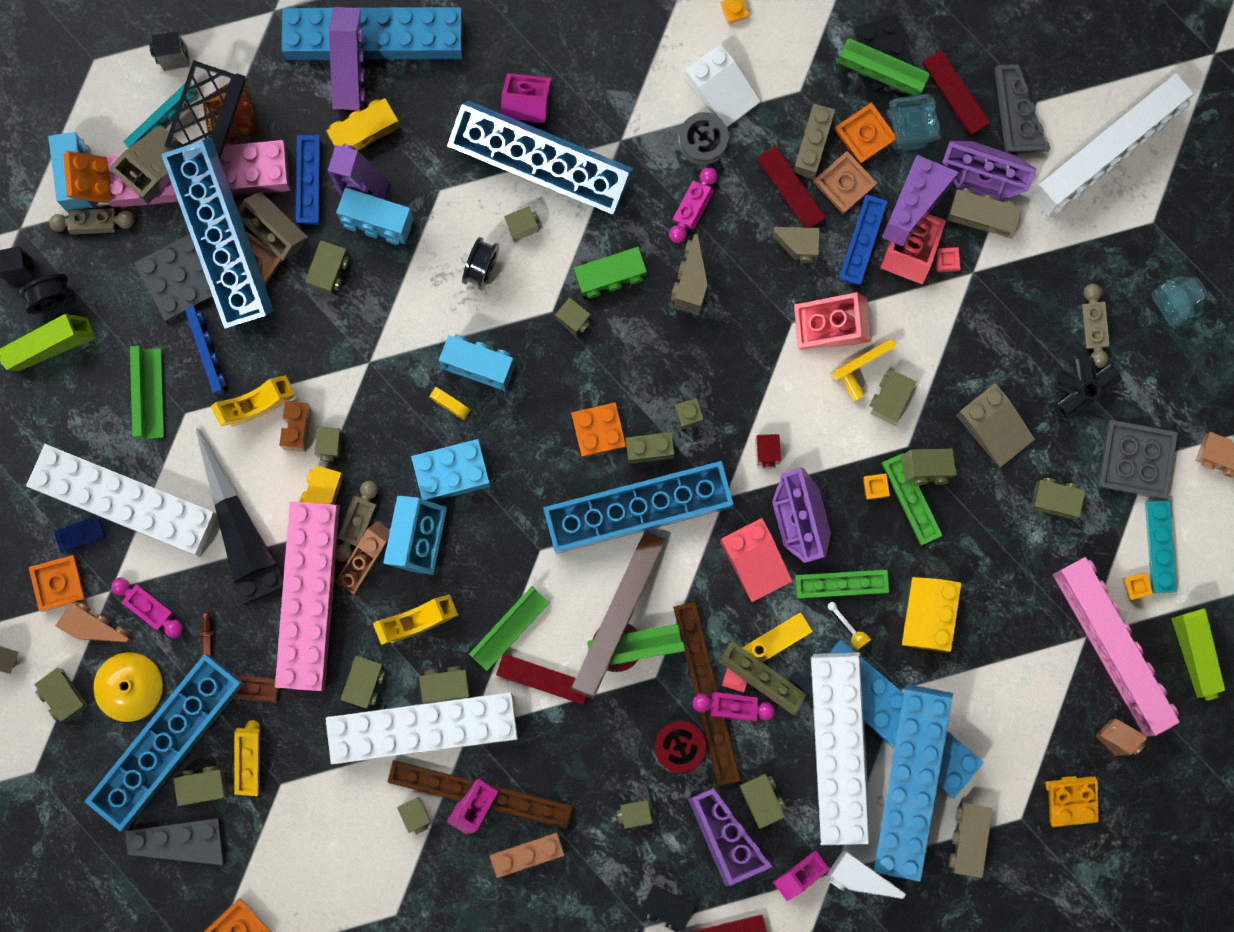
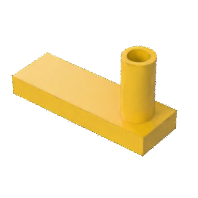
M893 339L884 341L830 372L833 380L841 379L853 402L862 398L865 394L852 372L895 348L896 344Z
M800 612L742 648L761 662H764L813 631Z
M250 720L245 728H236L235 795L258 796L260 724L255 720Z

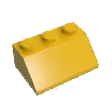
M912 577L902 638L903 646L943 653L951 652L961 583L942 579Z

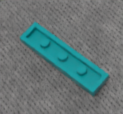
M185 83L123 141L127 148H130L159 125L164 128V125L169 120H173ZM196 89L189 91L187 94L190 104L196 99L198 94Z
M1170 501L1146 502L1145 512L1151 589L1153 594L1175 593L1177 588Z

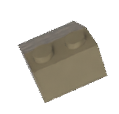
M996 383L956 415L999 468L1035 440L1010 400Z

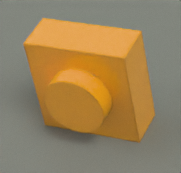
M725 0L721 2V8L728 25L749 18L744 0Z
M887 474L863 477L866 500L890 496Z
M1147 572L1123 578L1129 601L1153 595Z

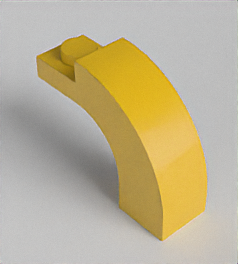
M285 375L271 378L257 389L240 397L215 402L211 408L220 427L230 424L233 427L275 410L285 404V401H289L296 395Z
M449 594L434 598L417 608L399 615L378 620L373 625L380 643L383 645L390 642L394 643L429 630L458 616V613Z

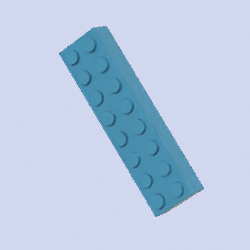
M461 7L361 8V29H363L361 49L364 50V59H463V15ZM282 8V53L285 60H330L329 26L333 8Z
M469 100L461 105L447 145L611 214L618 210L633 168Z
M212 137L161 154L224 328L260 318L273 312L274 309Z
M722 461L546 506L543 509L556 555L732 509L734 504Z
M840 640L829 653L856 652ZM861 657L864 724L892 749H895L904 693ZM948 731L937 787L949 798H955L984 762Z
M204 654L85 800V803L119 831H127L245 683L212 656Z
M907 684L905 687L874 872L921 881L954 694L952 692Z

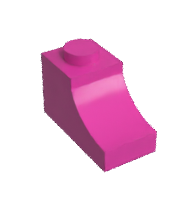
M480 779L476 780L465 797L457 803L447 822L465 834L476 832L498 791Z
M815 850L798 864L787 870L773 883L785 900L789 901L804 892L830 869Z

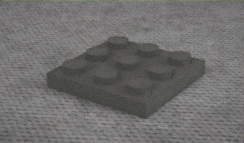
M190 234L134 263L166 323L186 313L185 308L192 305L197 307L213 298Z
M1109 420L1098 488L1162 500L1168 499L1178 432Z

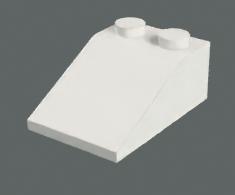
M721 44L685 70L684 79L709 110L725 123L727 128L761 102L735 61Z
M844 851L841 852L827 873L831 877L829 882L842 891L844 888L853 891L904 898L906 895Z

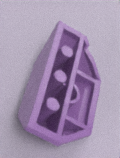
M950 141L942 162L945 167L958 172L954 181L957 188L970 189L975 194L981 196L990 195L995 197L997 201H1002L1021 192L1028 191L1036 172L1035 167L1013 154L973 141Z
M798 468L781 474L772 503L783 546L799 557L804 563L826 557L831 531L820 489L804 468Z

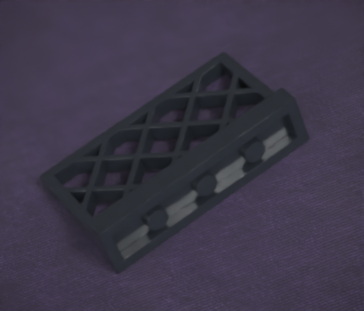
M193 60L164 146L175 150L193 144L203 138L208 139L207 136L212 135L211 137L220 159L246 83V77ZM196 67L206 70L210 78L197 83L194 78ZM221 76L230 78L228 87L219 91L214 79ZM192 79H193L195 85H193V86L190 87L191 82H192ZM212 81L217 92L204 97L200 86ZM197 88L202 99L190 105L187 94L189 91ZM226 92L225 97L223 99L221 94ZM219 95L222 106L220 109L212 112L207 101ZM186 101L188 106L183 108L184 103ZM205 103L210 113L197 119L192 108ZM190 109L195 121L183 126L179 119L180 115ZM212 117L215 127L213 130L205 133L199 122ZM198 124L203 135L190 140L185 129ZM181 131L184 132L188 142L180 146L171 143L173 136Z

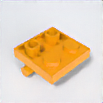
M1076 776L1061 777V780L1045 782L1046 790L1049 791L1050 824L1052 827L1098 822V781L1096 777L1077 778Z

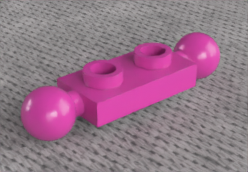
M711 167L704 168L700 173L701 182L692 181L672 219L678 224L669 231V237L672 242H683L687 237L686 228L694 230L714 193V190L709 185L717 181L718 174L715 169Z
M123 577L116 578L112 582V591L116 595L126 596L122 603L154 629L159 631L164 626L166 635L171 638H177L183 633L182 623L178 620L169 619L173 612L136 584L131 589L129 581Z
M714 692L711 699L706 694H698L693 699L694 709L698 712H706L711 709V717L754 722L757 721V715L762 720H770L775 715L773 704L763 702L758 705V698Z

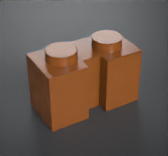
M285 401L283 420L288 423L287 428H281L279 444L283 450L306 452L311 406L308 403Z

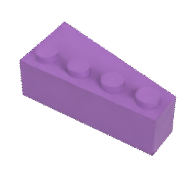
M333 7L329 26L333 109L359 110L361 101H365V88H361V82H364V68H361V62L364 60V50L361 49V43L363 42L361 8Z
M343 144L342 146L335 145L328 173L338 194L342 196L346 187L384 200L389 181L355 147L348 144Z
M917 155L882 238L903 246L917 230L921 222L930 214L935 205L940 202L944 194L952 187L958 172Z
M714 789L707 790L688 799L725 886H731L772 867Z

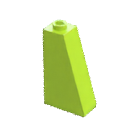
M64 314L0 348V362L6 370L18 372L89 342L96 337L88 318Z
M1205 608L1171 618L1197 698L1205 697L1206 701L1218 698V693L1225 691Z

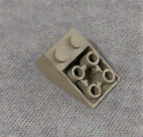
M161 125L125 150L109 167L111 172L147 204L170 181L161 154L173 149L164 146L169 132ZM173 136V139H172V142H171V143L176 144V145H179V146L182 145V143L179 142V141Z
M694 234L693 240L688 239L684 258L687 260L686 262L682 261L680 264L677 278L680 280V283L675 282L671 300L674 301V308L700 315L708 284L698 235Z

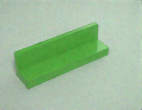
M852 39L847 40L837 62L917 98L920 97L929 77V73Z
M130 346L132 436L137 440L164 438L162 350L159 348L142 349L140 346Z
M531 586L469 655L488 671L550 603Z
M674 624L623 634L610 665L685 651L684 644L681 642L678 625ZM593 640L587 641L588 651L593 643Z

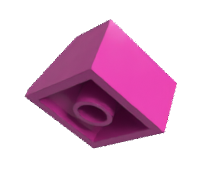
M507 73L502 92L501 114L515 120L529 121L535 124L545 123L551 78Z

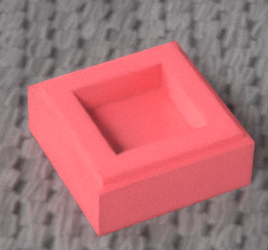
M959 247L938 248L936 250L937 272L960 271Z

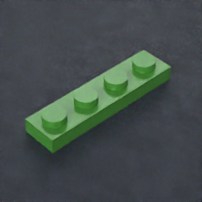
M902 453L881 464L920 546L941 537L942 533L919 485H914V482H905L901 458L904 454Z
M887 570L795 575L797 599L889 593Z

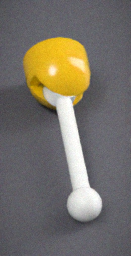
M835 602L828 604V609L834 611L852 633L851 642L853 647L857 651L865 647L871 641V638L864 632H856L839 612Z

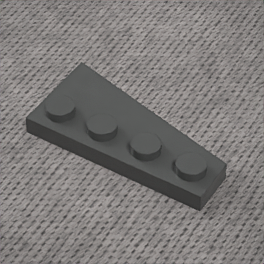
M1019 64L997 65L994 69L1005 152L1009 154L1048 152L1051 148L1044 138V130L1036 117L1035 106L1029 99L1027 93L1029 90Z
M219 818L125 831L127 855L225 865Z

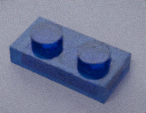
M97 515L53 531L61 553H66L106 538L100 518Z

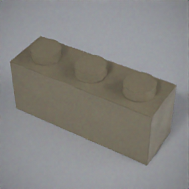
M813 104L793 172L795 174L815 179L835 109Z
M962 188L961 190L957 189L953 196L947 220L1012 238L1016 232L1022 208L1018 207L1014 202H1000L995 200L996 198L993 196H979L970 189Z
M261 191L244 199L238 209L242 222L282 261L298 253L308 238Z
M961 803V807H957L955 820L958 821V828L953 831L952 844H955L954 854L950 853L948 867L952 868V873L979 878L983 877L992 807Z

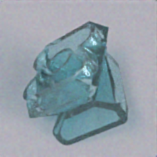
M921 94L902 97L889 102L890 109L886 111L894 128L897 145L903 146L905 150L925 148L929 142L941 138L940 124L937 120L936 103L933 95Z
M1178 276L1172 281L1167 279L1158 286L1156 290L1152 291V297L1169 326L1176 329L1182 327L1192 317L1197 318L1203 314L1207 290L1198 277Z

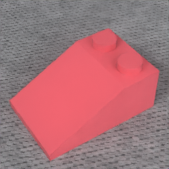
M929 214L903 246L890 241L880 268L923 284L931 268L946 220Z
M858 292L794 305L798 349L851 346L871 342L867 298Z
M762 518L720 540L751 603L792 582L777 546Z

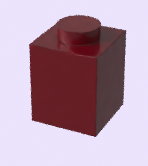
M779 434L756 435L757 465H762L763 469L776 468V464L781 462Z

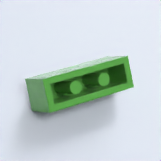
M638 247L574 267V274L582 297L588 296L589 299L601 295L602 291L608 289L610 292L619 290L623 284L629 282L631 285L640 283L644 280L643 278L647 277V271Z

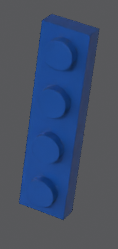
M297 135V225H319L320 135Z
M866 194L838 280L860 287L887 205L886 200Z
M193 305L185 308L212 392L216 396L225 394L223 387L227 385L223 374H219L216 367L220 365L215 352H211L209 346L213 344L209 332L204 331L202 324L206 322L202 311H198Z

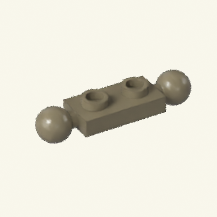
M114 208L69 210V218L61 214H55L50 218L49 225L56 232H61L68 227L70 234L115 232V225H119L123 229L131 228L134 225L135 218L129 211H122L116 216Z
M1089 284L1084 289V297L1089 303L1082 304L1087 350L1094 349L1091 357L1094 359L1096 368H1103L1109 360L1103 348H1110L1106 303L1098 302L1102 296L1100 286Z
M365 481L360 487L361 498L353 496L337 535V539L343 541L342 544L336 547V560L339 562H347L352 555L351 545L357 547L368 526L376 504L369 501L378 494V486L373 481Z

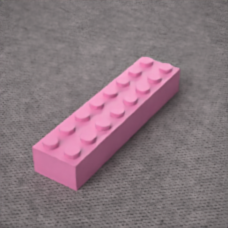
M283 140L224 146L220 162L233 196L251 195L260 191L262 193L291 191L288 152ZM120 156L107 157L111 201L108 203L112 208L178 202L170 180L156 197L147 204L109 169Z
M290 502L275 688L314 691L325 689L340 505Z
M1084 557L1052 575L1141 732L1146 737L1156 736L1179 723L1177 718L1179 713L1175 706L1167 701L1165 697L1167 692L1161 683L1158 684L1155 680L1153 667L1143 659L1142 654L1144 653L1138 642L1134 643L1130 634H1132L1129 625L1125 621L1122 622L1118 615L1120 610L1114 601H1110L1106 594L1108 589L1102 580H1098L1095 574L1097 570L1093 562Z

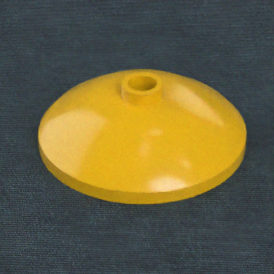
M126 652L117 654L102 664L95 676L93 689L98 706L107 716L118 721L133 722L147 717L156 709L162 698L164 685L161 672L151 659L138 653ZM124 682H127L129 687L123 691L121 686Z

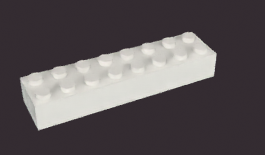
M1175 73L1041 182L1031 197L1047 216H1050L1053 212L1056 214L1060 213L1067 207V204L1071 201L1070 198L1073 201L1084 193L1088 185L1090 187L1101 179L1105 172L1109 173L1118 165L1119 161L1130 156L1135 151V148L1139 145L1142 146L1152 137L1151 135L1163 129L1173 117L1179 116L1191 103L1189 99L1194 93Z
M44 444L26 485L35 491L198 557L201 556L217 519V514L47 444Z
M861 652L813 654L811 663L821 845L869 844L870 824Z
M512 693L326 717L331 764L518 740Z

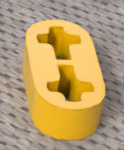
M437 387L429 395L437 404L463 420L466 419L471 411L468 407Z

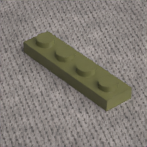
M733 641L728 644L719 660L721 664L792 715L797 713L807 695Z

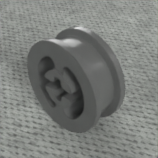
M701 112L691 115L684 121L680 129L678 145L681 154L686 160L695 165L706 166L717 162L726 151L729 139L728 129L725 123L714 114ZM701 126L698 128L697 133H694L693 145L689 144L688 133L693 128ZM714 134H717L719 145L714 150L706 152L709 150L710 145L712 146ZM704 136L707 137V140H703L702 142L699 140L700 138H704Z

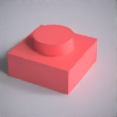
M727 668L722 686L744 693L747 682Z

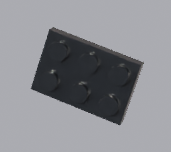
M896 14L854 27L853 31L857 42L915 66ZM871 78L875 91L890 87V85Z

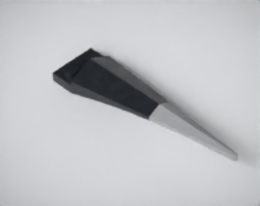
M196 428L233 582L236 585L243 605H247L282 590L284 578L278 564L242 505L204 436Z

